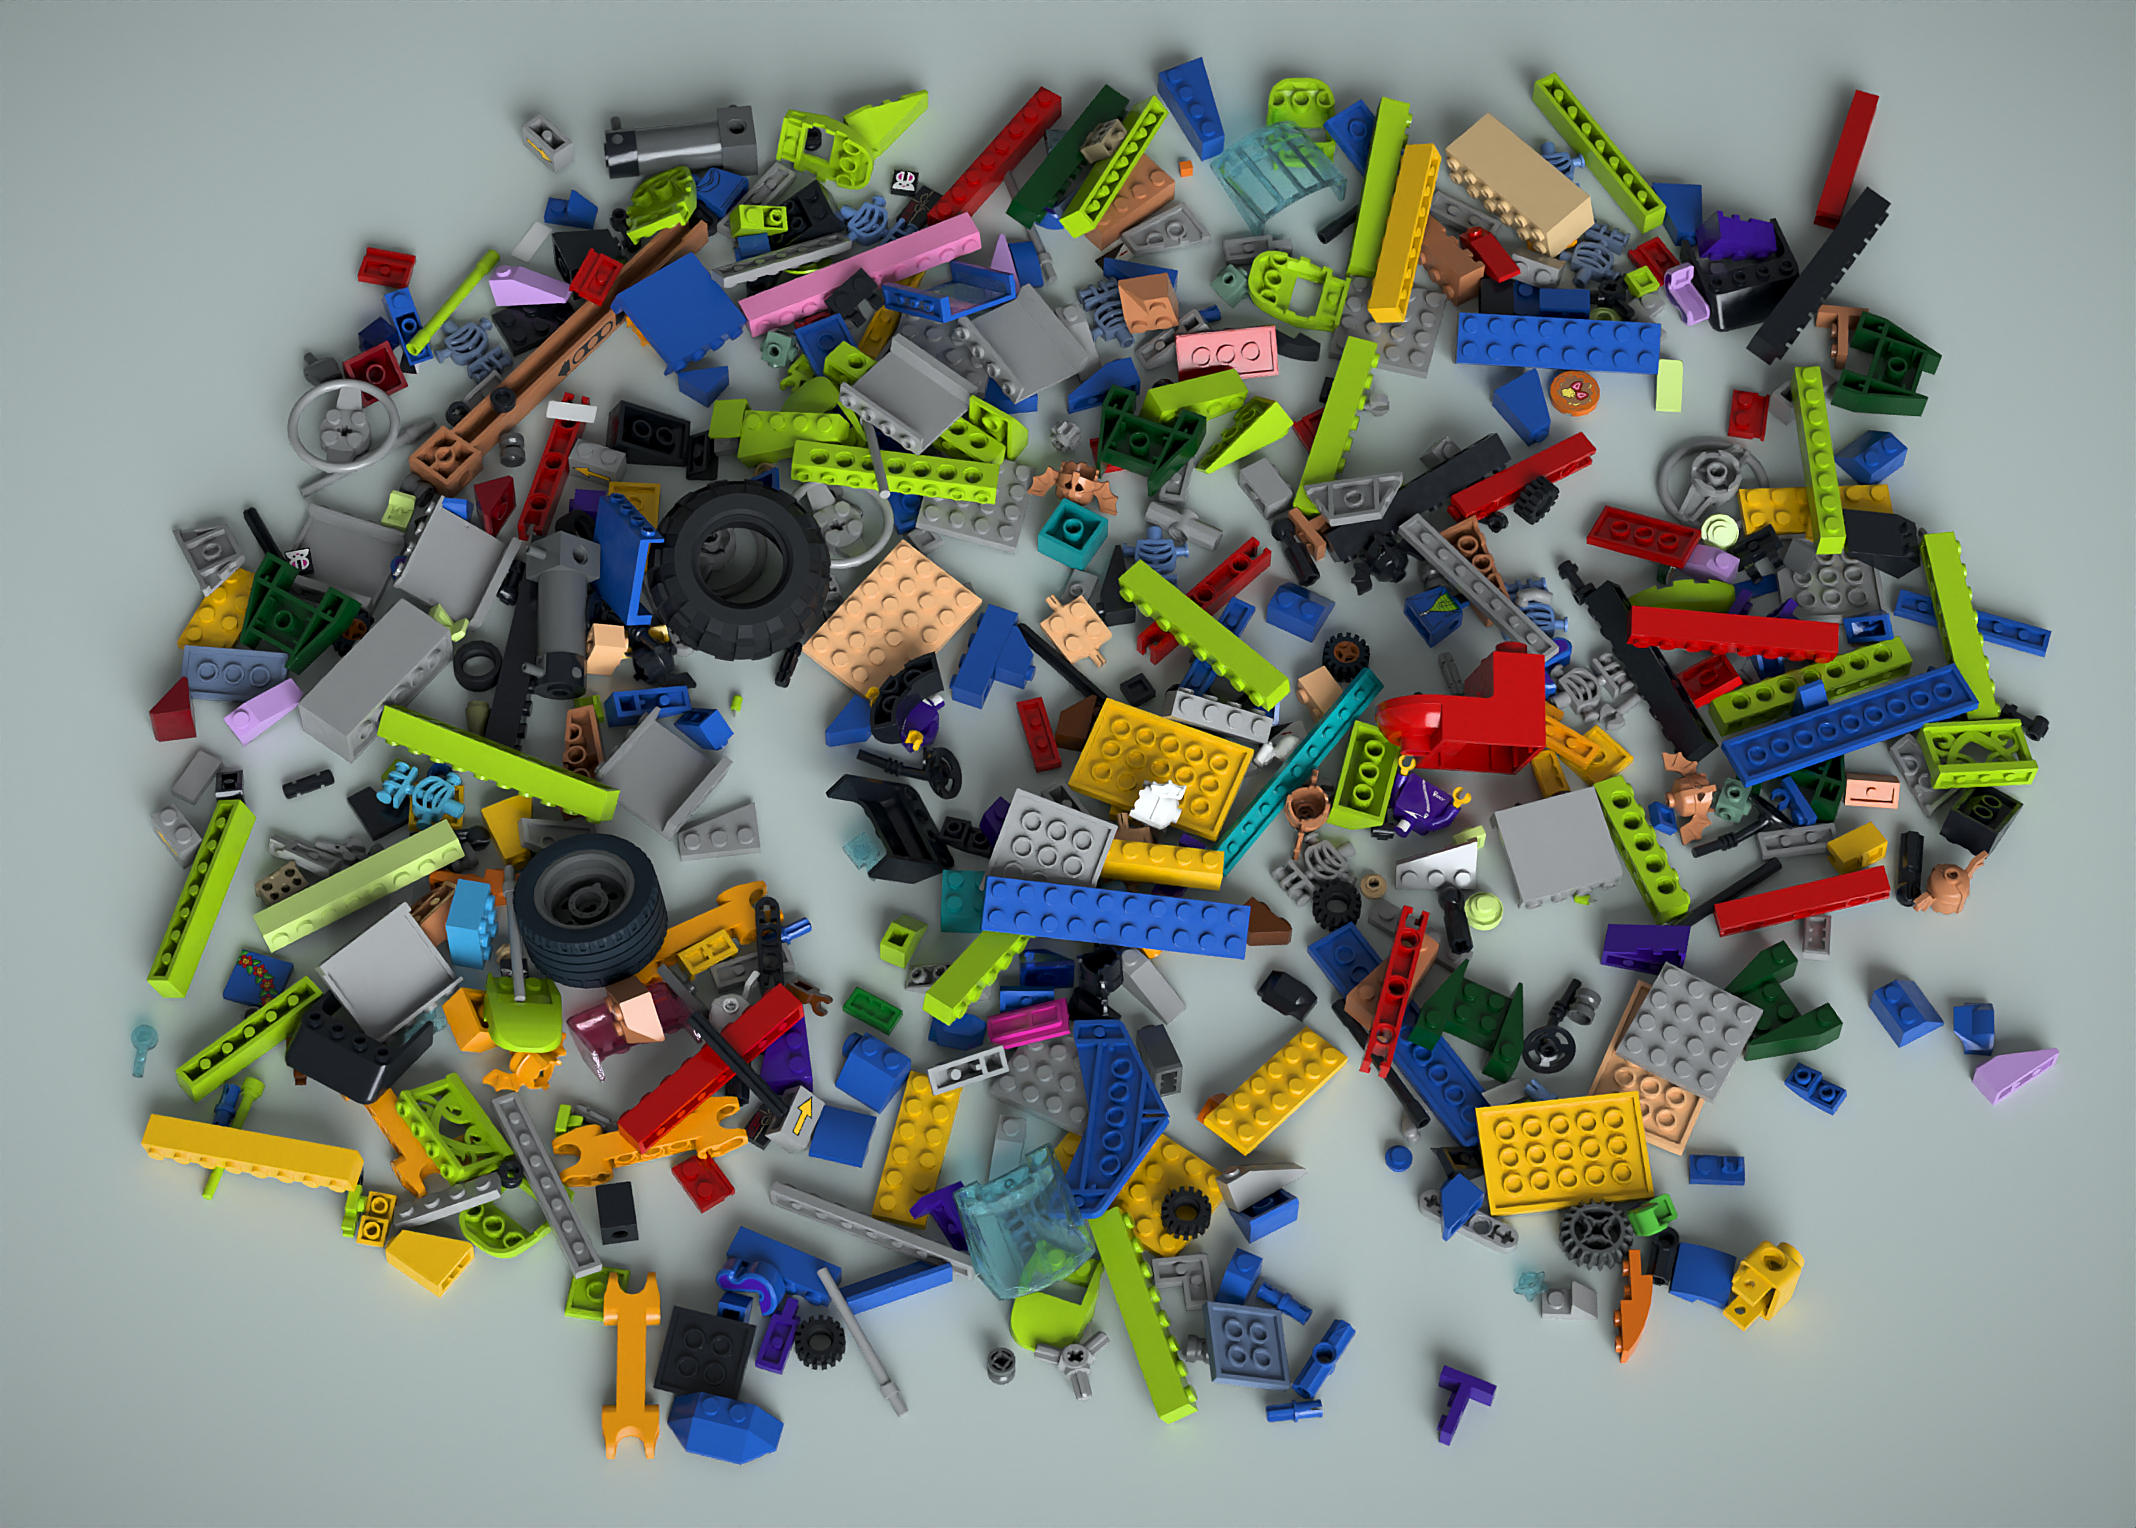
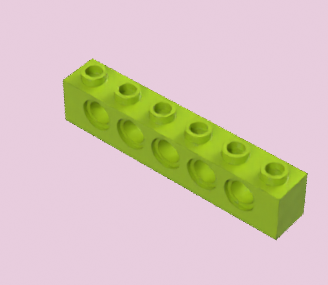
M1622 774L1593 784L1611 839L1656 925H1662L1686 915L1690 904L1689 894L1685 889L1682 890L1676 870L1671 868L1667 861L1668 857L1664 847H1660L1656 841L1655 830L1652 825H1648L1642 805L1636 803L1631 784L1625 782ZM1615 805H1621L1623 808L1616 807ZM1626 826H1631L1635 829H1629ZM1648 869H1655L1658 872H1652ZM1661 890L1667 891L1668 894H1664V893H1662V892H1660V891H1661Z

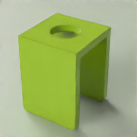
M747 399L715 400L708 434L710 439L736 438L741 436L745 410H752Z

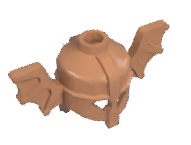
M1063 461L1060 471H1056L1051 466H1048L1044 474L1033 477V484L1027 491L1029 494L1043 497L1051 486L1056 485L1055 493L1061 501L1063 498H1066L1080 506L1091 503L1095 495L1098 498L1099 508L1102 513L1114 516L1118 513L1116 509L1118 496H1115L1110 491V482L1097 481L1099 469H1096L1094 466L1089 467L1087 462L1083 461L1077 464L1074 461H1069L1068 463Z
M1663 752L1661 756L1664 769L1682 775V777L1674 779L1671 791L1665 793L1666 805L1668 808L1674 807L1680 816H1692L1691 821L1679 829L1682 845L1685 846L1692 840H1700L1703 829L1712 824L1707 818V813L1715 812L1714 808H1711L1712 792L1717 790L1716 786L1710 785L1706 779V773L1697 774V761L1686 760L1681 752L1676 754Z
M1313 769L1308 787L1298 788L1291 795L1288 794L1284 809L1286 819L1292 828L1299 831L1292 857L1293 860L1297 861L1304 833L1313 832L1327 822L1331 806L1328 802L1327 794L1321 787L1316 786L1319 770Z
M1985 850L1970 861L1965 870L1955 864L1945 863L1934 866L1927 878L1926 892L1913 901L1916 904L1913 909L1916 912L1920 909L1926 912L1929 906H1931L1936 913L1941 912L1945 915L1960 913L1970 894L1972 875L1979 867L1984 865L1983 861L1989 854Z

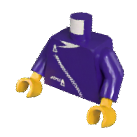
M870 687L864 696L865 698L872 699L869 703L871 707L873 703L875 704L880 694L879 688ZM938 693L917 704L904 722L901 744L909 753H912L914 750L917 751L919 747L932 745L939 731V713L937 711L945 706L944 700Z
M1402 755L1399 758L1401 770L1396 773L1390 794V805L1394 809L1393 818L1398 822L1394 827L1395 833L1402 838H1406L1411 831L1425 836L1430 831L1435 832L1449 827L1460 812L1461 804L1470 802L1471 794L1467 793L1460 800L1459 795L1463 791V787L1454 789L1452 797L1413 772L1409 776L1408 771L1414 769L1416 760L1413 758L1411 765L1405 767L1403 761L1406 755Z

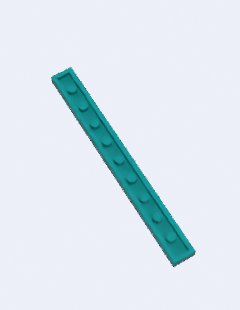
M1363 668L1211 849L1224 851L1222 877H1226L1284 808L1288 794L1291 795L1293 791L1304 784L1313 773V769L1319 766L1354 724V721L1359 718L1384 688L1382 682L1370 668Z

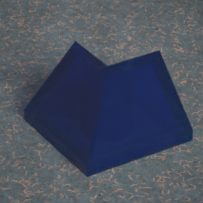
M1025 949L1021 954H1018L1019 986H1054V989L1073 988L1075 961L1048 949Z

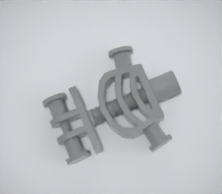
M1607 652L1601 655L1598 660L1597 658L1592 659L1590 669L1596 677L1583 668H1574L1566 673L1561 664L1554 667L1550 676L1558 679L1557 690L1559 693L1550 697L1549 702L1559 710L1570 706L1576 715L1584 713L1585 723H1591L1599 717L1598 712L1594 711V709L1600 704L1602 685L1611 697L1615 699L1618 697L1619 691L1622 694L1630 691L1634 683L1627 680V674L1624 670L1618 671L1620 664L1614 662L1611 659L1612 654ZM1592 690H1593V692H1594V694H1595V697H1594V698H1592V693H1591Z
M1312 832L1304 838V842L1310 845L1304 853L1303 863L1305 872L1302 873L1290 859L1286 863V868L1284 866L1276 868L1271 876L1273 879H1278L1281 889L1289 888L1287 895L1289 898H1294L1297 901L1296 905L1298 907L1304 906L1310 898L1314 900L1317 889L1310 880L1320 886L1324 884L1325 887H1327L1328 881H1332L1333 885H1336V880H1341L1343 884L1346 881L1350 883L1349 889H1351L1357 882V877H1351L1348 874L1349 864L1346 860L1354 856L1356 851L1349 841L1334 848L1328 840L1320 842L1318 839L1319 834ZM1312 857L1314 866H1312V864L1309 861Z

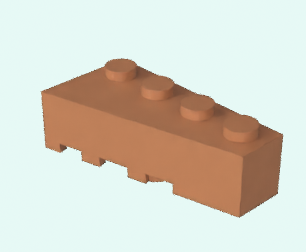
M1143 153L1095 229L1085 233V237L1100 251L1104 250L1118 240L1122 233L1136 227L1174 199L1175 180Z
M1429 213L1418 264L1426 269L1431 281L1439 285L1442 293L1446 294L1447 300H1451L1455 307L1479 296L1480 281L1484 275L1485 265L1480 260L1475 262L1472 259L1473 253L1468 249L1462 250L1458 239L1453 235L1448 237L1445 227Z
M1476 515L1439 533L1510 600L1500 573L1497 572L1494 565L1493 556L1489 553L1483 532L1481 533L1478 527ZM1469 600V606L1485 627L1493 625L1494 623Z
M592 704L567 710L565 752L563 753L562 763L563 768L595 780L597 776L594 773L595 769L602 760L605 762L607 760L599 719ZM558 806L564 821L584 817L580 814L575 816L564 813L563 808Z
M1426 933L1424 934L1407 1005L1410 1004L1416 990L1421 986L1437 959L1439 943ZM1404 941V942H1403V944H1404L1405 946H1407V947H1411V946H1412V945H1411L1409 942H1407V941ZM1388 957L1347 994L1344 1011L1368 1031L1370 1030ZM1394 988L1389 989L1393 994H1400ZM1377 1036L1380 1041L1386 1043V1038Z

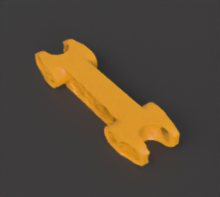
M754 881L727 889L716 898L718 907L669 928L659 952L635 976L647 989L657 986L663 980L657 973V969L663 963L667 967L677 964L678 953L722 929H725L731 939L737 937L741 945H748L757 941L755 909L752 905L767 894L765 882ZM772 910L764 911L765 923L770 922ZM780 910V923L784 922V917ZM768 929L763 931L761 937L768 934L772 930Z
M389 1088L376 1102L364 1106L399 1156L390 1162L393 1172L402 1186L416 1199H419L428 1194L423 1180L430 1174L441 1173L433 1160L427 1156L425 1149L418 1139L413 1136L406 1122L398 1115L395 1108L398 1098L392 1089ZM340 1094L346 1102L350 1100L346 1096Z
M732 1096L709 1097L643 1155L620 1135L619 1130L604 1134L602 1127L597 1124L575 1128L551 1141L554 1154L576 1155L580 1158L577 1164L559 1173L560 1180L567 1187H591L612 1180L614 1176L612 1169L695 1149L697 1156L701 1159H706V1151L712 1158L722 1156L748 1143L746 1129H725L719 1125L723 1119L734 1115L740 1110L738 1098Z
M609 1272L608 1284L604 1294V1326H617L616 1405H602V1435L605 1441L607 1459H615L618 1442L628 1436L638 1437L644 1444L646 1459H654L655 1447L659 1436V1404H645L646 1325H660L661 1303L656 1272H648L645 1288L636 1294H628L621 1290L617 1272Z

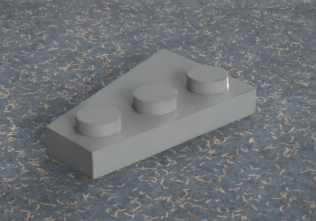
M1182 202L1122 233L1121 240L1134 256H1140L1210 242L1211 235L1185 203Z
M1909 732L1890 747L1889 754L1927 818L1964 789L1932 788L1930 783L1931 775L1920 743Z
M755 802L678 833L681 861L761 853Z
M521 818L518 822L521 847L537 853L559 840L580 834L596 833L595 824Z
M1477 837L1467 839L1468 842L1454 846V844L1444 846V849L1432 853L1424 852L1397 860L1395 866V889H1445L1446 887L1475 889Z

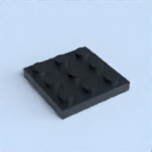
M674 1305L653 1388L679 1395L704 1392L738 1401L757 1326Z

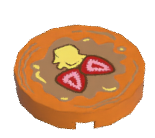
M1567 371L1554 378L1550 386L1549 398L1552 405L1560 413H1568L1579 417L1589 414L1596 408L1600 398V388L1597 381L1590 375L1581 371Z

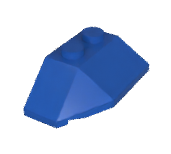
M704 1392L675 1397L667 1420V1425L686 1452L738 1465L755 1460L767 1453L775 1452L784 1427V1423L756 1405Z

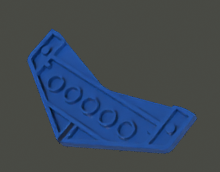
M1116 1019L1074 1020L1073 1035L1079 1056L1089 1117L1087 1128L1060 1189H1056L1051 1200L1049 1214L1052 1219H1095L1102 1216L1170 1123L1168 1119L1170 1117L1124 1023Z

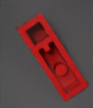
M1475 226L1459 235L1461 249H1468L1473 253L1472 259L1475 262L1480 260L1485 265V275L1500 283L1521 274L1519 267L1491 232L1480 226Z

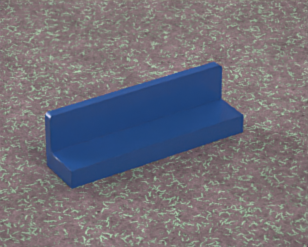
M917 1261L841 1287L839 1290L853 1315L952 1282L953 1268L951 1263L935 1267L925 1262Z

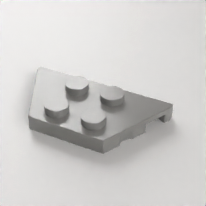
M1402 471L1304 485L1306 496L1330 526L1365 522L1383 518L1403 482Z
M219 524L212 527H195V532L182 533L181 529L173 530V534L205 597L214 592L246 562L227 524Z

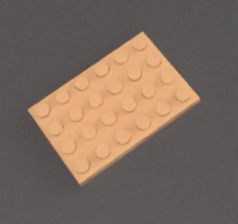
M902 539L804 644L802 652L861 698L870 702L872 699L864 697L870 687L874 686L880 689L889 676H895L905 668L904 664L934 651L937 654L982 605V599Z
M1638 980L1587 1096L1638 1091L1646 1142L1682 1156L1705 1100L1616 1055L1618 1046L1653 986Z

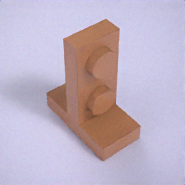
M1821 305L1817 311L1815 327L1831 328L1830 338L1835 339V344L1832 343L1830 349V358L1834 359V369L1843 370L1845 368L1848 355V330H1856L1862 311L1869 313V309Z
M1298 507L1290 510L1288 518L1295 524V536L1301 543H1304L1315 561L1324 558L1326 542L1320 535L1335 526H1330L1322 515L1308 521Z

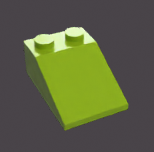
M971 395L969 398V423L978 426L983 432L994 439H998L1005 445L1004 459L1014 462L1028 445V429L1014 417Z

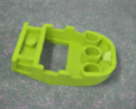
M1286 78L1273 86L1269 95L1266 120L1268 144L1275 171H1279V169L1332 170L1336 142L1326 129V142H1277V129H1324V123L1336 115L1333 93L1323 81L1315 78Z
M792 109L787 111L783 119L776 160L781 161L783 158L794 162V169L802 173L806 170L816 175L818 181L825 183L826 180L836 182L838 187L849 190L862 189L869 183L874 167V157L869 143L861 134L826 115ZM813 126L826 129V133L835 136L830 161L804 153L809 128L812 129Z
M678 166L661 172L645 180L636 188L631 197L633 205L627 207L626 210L629 216L626 219V224L630 229L627 231V235L636 245L643 236L650 237L656 231L672 228L679 222L682 226L687 223L697 206L696 184L688 167Z
M1265 251L1254 259L1248 276L1247 286L1253 303L1260 310L1297 328L1334 333L1335 328H1338L1351 278L1346 277L1344 281L1333 276L1332 269L1326 266L1321 268L1310 263L1311 259L1303 256L1300 259L1291 258L1288 256V253L1280 251ZM1297 277L1323 284L1315 316L1307 318L1295 315L1296 312L1288 310Z
M818 376L808 380L794 391L783 404L781 412L828 413L835 406L839 405L853 425L849 429L847 446L868 448L864 427L860 424L858 414L846 408L839 401L840 386L831 379Z
M488 973L484 986L486 990L482 1015L483 1021L488 1022V1033L494 1043L503 1049L514 1052L544 1053L556 1049L562 1041L563 1020L561 994L553 980L548 979L546 976L545 979L524 978L526 999L523 1002H516L513 978L507 976L493 977L492 973Z
M507 1172L508 1177H514V1172ZM523 1173V1181L518 1187L537 1201ZM563 1184L571 1202H573L575 1193ZM501 1185V1194L507 1189V1188L503 1187L502 1185ZM495 1200L463 1210L459 1214V1224L463 1235L485 1253L498 1258L518 1256L551 1232V1228L546 1220L532 1234L492 1204Z
M1043 1240L1025 1268L1014 1296L1015 1299L1009 1320V1331L1014 1341L1021 1347L1035 1352L1038 1343L1061 1349L1065 1345L1069 1346L1079 1343L1084 1335L1083 1331L1089 1321L1092 1322L1095 1314V1306L1101 1288V1274L1105 1270L1102 1259L1098 1261L1050 1245L1048 1241ZM1035 1272L1087 1288L1082 1304L1078 1305L1030 1289L1029 1287Z

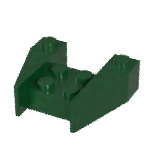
M1862 311L1850 347L1873 354L1874 356L1867 376L1843 368L1831 405L1855 413L1921 417L1928 400V396L1916 393L1922 371L1935 375L1942 355L1888 319Z
M1112 384L1102 404L1097 454L1098 478H1102L1108 464L1147 477L1148 496L1152 497L1197 453L1206 435V417L1182 409L1173 428L1133 415L1136 410V392Z
M267 552L254 575L239 642L255 651L261 639L268 641L291 654L284 667L300 675L351 626L363 604L330 586L316 609L288 593L300 570Z
M1785 710L1773 724L1787 720L1789 711ZM1844 754L1777 777L1784 779L1791 776L1795 784L1816 790L1811 803V808L1817 815L1816 820L1824 823H1834L1845 791ZM1764 782L1753 785L1751 794L1759 795Z
M1784 940L1762 950L1724 989V991L1763 1010L1761 1018L1748 1039L1749 1043L1744 1055L1745 1061L1813 1051L1839 1039L1843 1022L1829 1003L1801 1015L1779 983L1794 976L1798 964V959Z
M1465 959L1424 1003L1414 1020L1407 1041L1432 1051L1443 1031L1489 1051L1482 1074L1505 1084L1515 1072L1524 1049L1523 983L1519 982L1510 997L1504 996L1464 978L1463 976L1469 960Z

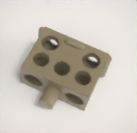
M1118 118L1102 124L1099 123L1089 133L1079 150L1089 164L1109 158L1128 132Z
M290 861L255 883V894L257 897H261L267 907H270L310 887V885L296 868V862Z

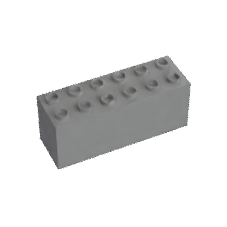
M401 598L396 604H392L379 622H374L368 633L362 639L355 641L351 650L344 657H340L327 674L319 678L316 686L310 692L302 695L298 705L303 731L352 764L378 737L377 732L384 706L399 704L407 707L453 660L454 653L450 630L404 598Z

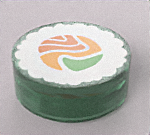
M1661 564L1657 573V582L1667 586L1673 578L1676 567Z

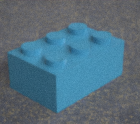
M458 879L446 922L452 965L484 970L486 960H491L493 945L490 944L492 937L496 938L498 935L499 922L496 921L497 908H494L495 895H492L491 886L488 883Z

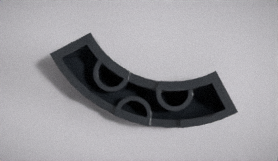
M935 651L904 664L905 668L895 676L890 675L880 687V694L875 704H872L870 712L871 733L876 740L887 744L902 743V728L911 710L925 698L944 691Z

